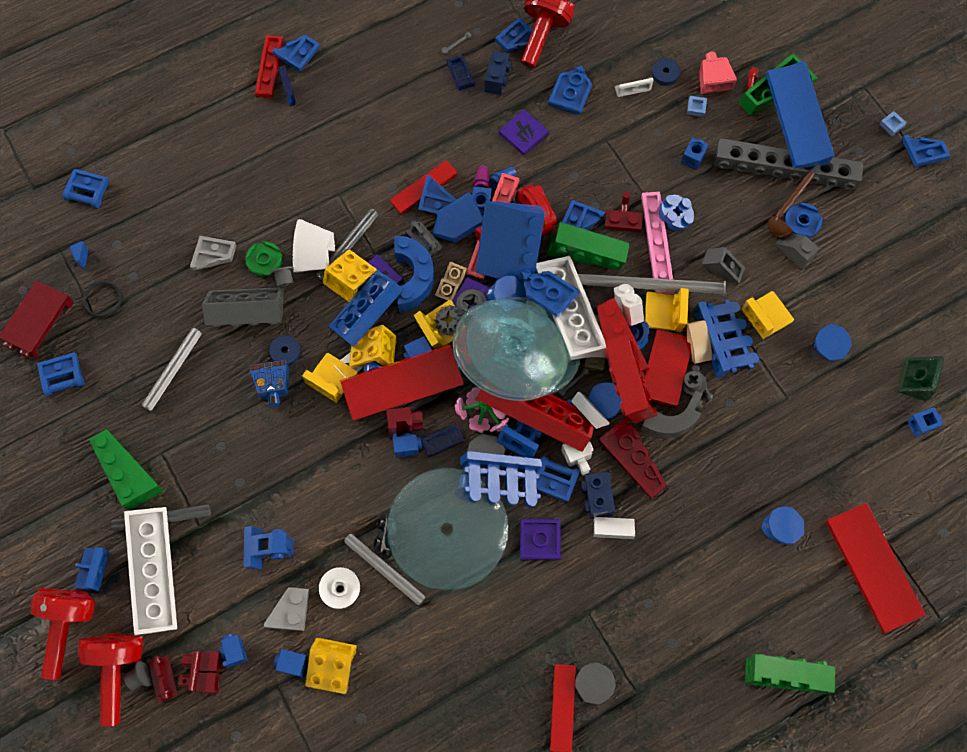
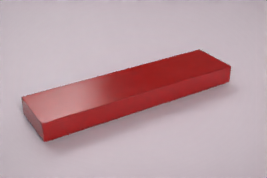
M266 35L255 89L256 97L273 98L280 59L272 55V51L275 48L280 49L283 47V36Z
M447 160L390 199V204L400 215L420 202L427 175L431 176L441 186L457 176V171Z
M555 664L550 752H572L576 666Z

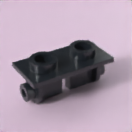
M385 513L379 517L377 521L378 536L373 543L376 555L383 553L384 556H391V553L394 552L396 538L389 537V534H397L399 523L397 516H389V513Z

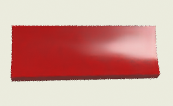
M451 345L340 380L353 421L464 385Z
M491 365L476 400L583 452L592 437L594 426L576 406Z
M867 502L825 521L882 633L926 616Z

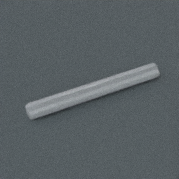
M192 328L142 403L145 409L151 411L200 338L201 332L198 329Z
M349 534L344 542L412 601L417 605L423 602L425 596L354 535Z

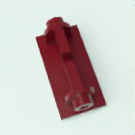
M169 655L161 658L160 656L152 658V661H149L148 664L157 703L177 697L178 692Z

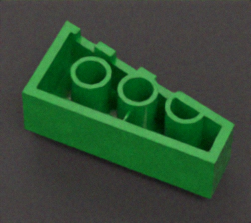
M793 53L775 69L799 63L801 60ZM808 69L812 84H814L818 78ZM766 76L746 91L738 102L749 115L775 105Z
M559 222L549 236L545 256L554 258L570 256L571 260L575 262L620 270L626 263L629 243Z
M107 429L89 438L121 505L129 511L164 492Z
M753 654L746 659L745 684L832 694L835 693V667L828 666V662L823 661L808 663L805 659L789 660L781 656L769 657L763 654Z

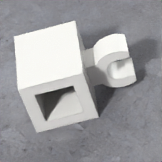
M589 441L583 452L563 444L561 451L568 466L571 467L577 464L582 476L590 473V467L586 460L591 459L593 447L591 442Z

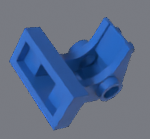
M519 420L515 424L518 426L515 430L505 425L500 432L497 443L521 457L533 458L539 446L533 441L536 437L539 439L543 432ZM520 432L523 433V434H525V435L528 436L529 438L524 437L523 435L520 434Z
M253 526L244 527V567L260 570L262 569V558L271 556L272 560H282L284 557L291 558V554H294V539L290 538L281 529L271 530V533L262 534V529ZM264 541H268V550H262V543Z

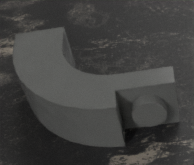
M695 391L687 408L679 415L665 416L657 412L658 416L644 421L640 431L661 439L675 438L687 433L694 427L702 414L698 412L703 403L700 400L702 393Z

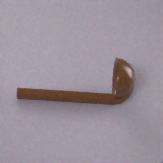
M812 171L806 174L777 214L770 217L768 229L775 237L784 238L793 233L790 226L781 219L815 176Z

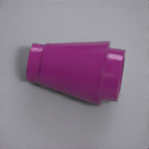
M481 165L478 167L473 187L490 188L491 184L487 166Z

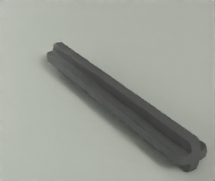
M371 208L367 211L330 256L329 265L347 250H350L377 218L378 214L374 209ZM325 269L319 270L316 274L322 281Z
M201 505L167 511V521L170 523L210 516L211 507L209 505ZM125 518L112 520L111 529L113 531L125 530Z

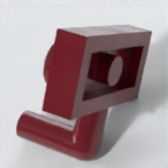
M626 191L623 193L621 211L606 210L605 229L641 232L643 213L628 212L630 192Z

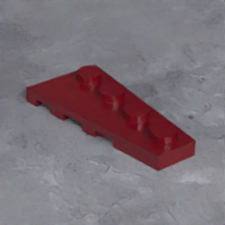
M625 417L599 439V443L644 493L652 499L667 485L655 463L652 462L649 452L641 442L637 430L634 429L630 418Z

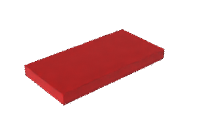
M657 329L648 361L650 369L646 370V381L643 383L651 393L653 399L651 402L677 408L691 353V343L687 342V336Z

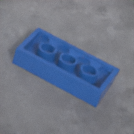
M377 270L329 327L354 347L403 289L394 280Z

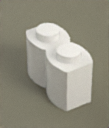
M622 284L615 287V300L627 324L632 326L644 322L642 299L637 294H634L632 286Z

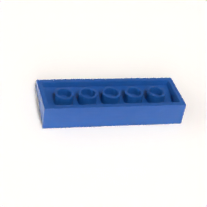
M804 60L779 69L768 70L766 77L794 169L828 164L835 155L806 61Z

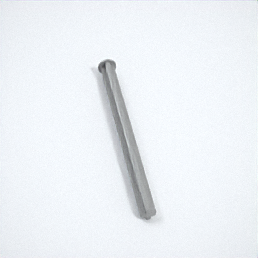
M578 274L581 284L590 286L618 287L622 284H628L636 289L680 291L681 288L689 289V292L723 294V296H725L726 281L719 283Z

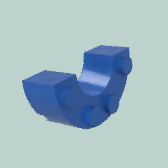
M394 236L396 262L405 263L414 271L411 280L400 286L403 291L397 296L399 313L417 308L426 297H429L434 285V269L431 256L422 244L408 237Z

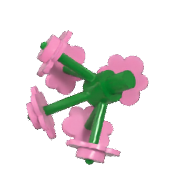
M474 387L471 392L467 393V406H465L462 398L457 400L455 411L457 415L461 416L462 420L467 418L466 410L473 408L481 410L480 415L469 419V428L471 430L482 433L484 430L488 431L490 429L489 420L483 418L485 412H489L497 423L490 429L491 432L494 430L499 432L505 425L507 426L506 423L509 418L504 419L507 414L476 400L480 388Z

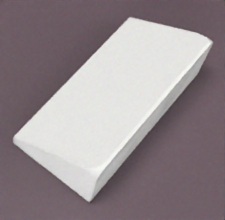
M653 78L616 85L617 96L621 97L650 91Z
M577 392L572 403L596 429L609 425L610 422L587 397Z
M594 517V537L634 539V519Z

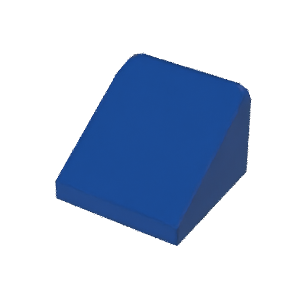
M81 241L70 246V250L76 263L80 268L84 269L88 256V247Z

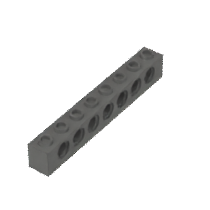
M719 138L714 159V166L723 169H736L740 172L747 171L758 175H771L775 178L782 177L793 181H802L806 174L812 171L815 176L809 183L823 184L828 187H841L846 190H856L862 181L863 162L833 157L825 165L794 169L787 149Z

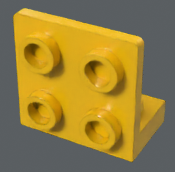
M347 250L325 268L323 284L350 302L357 294L358 288L372 277L377 269L351 250Z
M681 288L675 295L647 292L645 321L649 324V328L681 332L687 325L689 289Z
M774 291L756 301L753 297L746 300L742 311L762 339L794 321V318Z
M448 300L426 315L421 311L414 314L428 341L435 349L447 346L461 337L462 332L467 328L464 322L462 329L454 335H444L436 328L434 321L436 319V312H439L442 307L455 306L452 300ZM449 314V315H448V318L445 319V320H443V321H446V322L448 323V326H449L450 321H453V320H456V319H453L452 317H450V314Z
M384 325L369 329L354 347L351 346L349 366L355 368L373 361H377L382 366L394 363L396 335Z
M326 353L314 371L311 373L306 370L302 377L305 384L337 403L344 394L340 380L357 375L358 372L331 354Z
M316 638L310 648L306 686L346 694L351 662L356 653L357 645Z

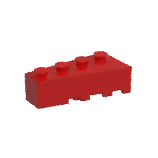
M615 298L597 306L605 342L628 334L633 340L640 361L637 367L641 368L643 372L650 369ZM612 377V382L616 385V379Z
M625 334L606 341L604 352L612 365L609 367L612 377L616 379L617 384L614 387L617 395L622 400L620 408L623 415H626L635 423L658 416L656 409H653L649 402L653 400L651 393L643 385L646 379L642 369L637 367L640 361L632 338Z

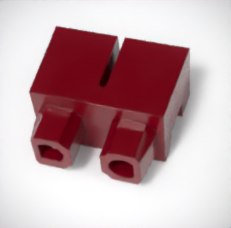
M410 407L386 410L390 439H393L392 434L407 432L413 434V431L423 430L422 411L411 412Z
M193 651V654L183 655L182 667H191L190 675H180L178 686L187 688L192 692L218 694L220 675L216 673H221L223 659L221 653Z

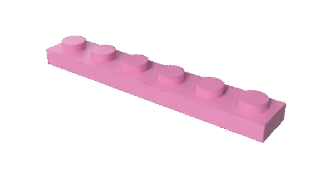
M660 192L642 193L641 199L652 276L655 279L673 280L665 222H662L658 213V207L661 203ZM655 290V293L674 294L675 292L668 290Z

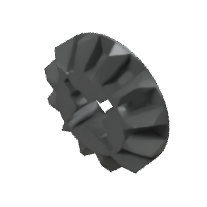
M469 289L459 295L456 306L463 312L465 317L474 318L476 315H481L487 302L482 292ZM472 301H474L475 306H471V308H469V305L467 303H472Z
M449 305L442 307L439 312H436V319L434 321L439 332L444 335H454L462 329L465 319L463 312L457 306ZM450 314V317L456 320L450 321L448 326V323L443 320L447 319Z

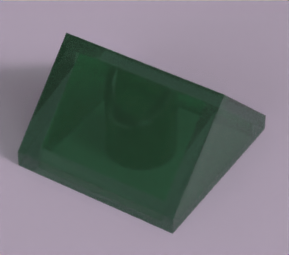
M906 357L898 392L923 401L930 399L937 391L944 357Z

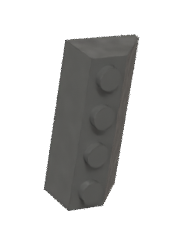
M283 287L210 290L202 303L204 323L212 327L230 324V326H238L240 324L258 325L259 323L277 324L281 322L283 317Z

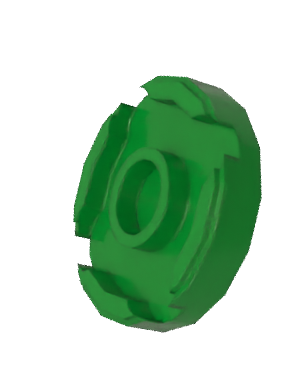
M266 241L252 245L247 251L245 261L252 274L259 277H269L272 270L281 268L283 256L279 247L274 243Z

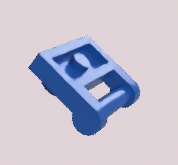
M74 169L62 197L68 201L72 199L99 208L109 179L108 177ZM74 189H78L85 192L93 193L94 196L92 198L85 195L73 193Z
M75 352L37 363L45 396L76 385L78 387L84 385L78 356ZM74 374L73 379L53 385L49 383V381Z
M543 456L542 467L536 473L540 477L539 480H536L537 491L568 503L580 470L576 468L573 470L549 461V458ZM545 468H548L561 474L567 475L571 477L570 481H568L561 477L547 473L544 470Z

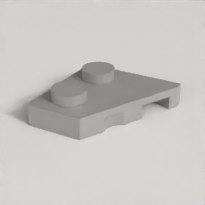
M199 236L190 265L191 270L195 271L232 262L237 246L236 243Z
M288 587L264 623V628L304 631L310 590Z

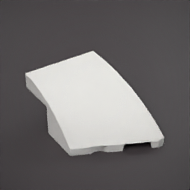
M297 220L293 241V272H306L327 268L329 266L328 252L335 251L334 233L304 220Z

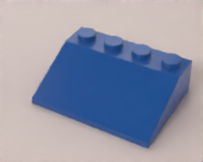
M485 201L476 273L498 279L504 276H514L522 284H524L523 273L531 272V274H535L545 217L542 206Z

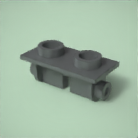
M414 220L410 223L411 228L406 233L411 239L422 244L430 256L443 248L421 221L416 222Z

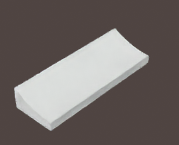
M566 256L537 263L536 274L542 273V271H550L580 291L577 298L559 317L553 315L569 359L605 357L604 349H606L604 337L571 257Z
M166 507L124 511L134 636L177 630Z

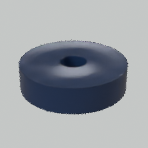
M663 58L654 63L651 75L657 84L669 86L678 80L680 67L674 60Z
M280 336L270 345L269 351L273 361L286 360L290 366L300 358V345L291 336ZM284 349H288L287 353H282Z

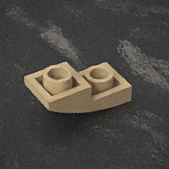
M450 262L435 296L445 300H453L463 283L468 269Z
M701 320L687 323V342L691 343L692 362L696 364L712 360L711 342L706 321Z

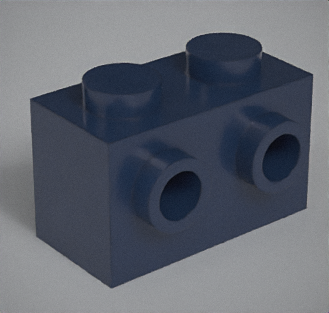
M492 51L485 76V92L502 95L503 87H506L508 82L507 72L511 71L512 62L509 61V54Z
M609 472L585 475L584 481H581L582 493H586L587 499L584 501L585 512H589L590 518L613 515L615 506Z

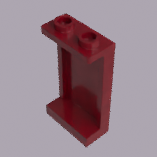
M35 281L0 334V339L4 342L3 346L12 351L14 348L19 350V353L26 358L32 356L37 359L39 355L36 353V350L64 307L70 309L74 302L68 295Z

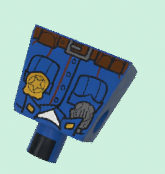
M281 360L250 365L259 397L261 399H268L269 407L279 406V397L288 395L289 365L287 361Z

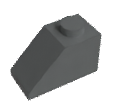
M794 233L788 237L781 238L775 243V246L801 270L815 258L820 249L808 237Z
M726 247L707 249L702 265L712 275L734 283H740L745 267Z

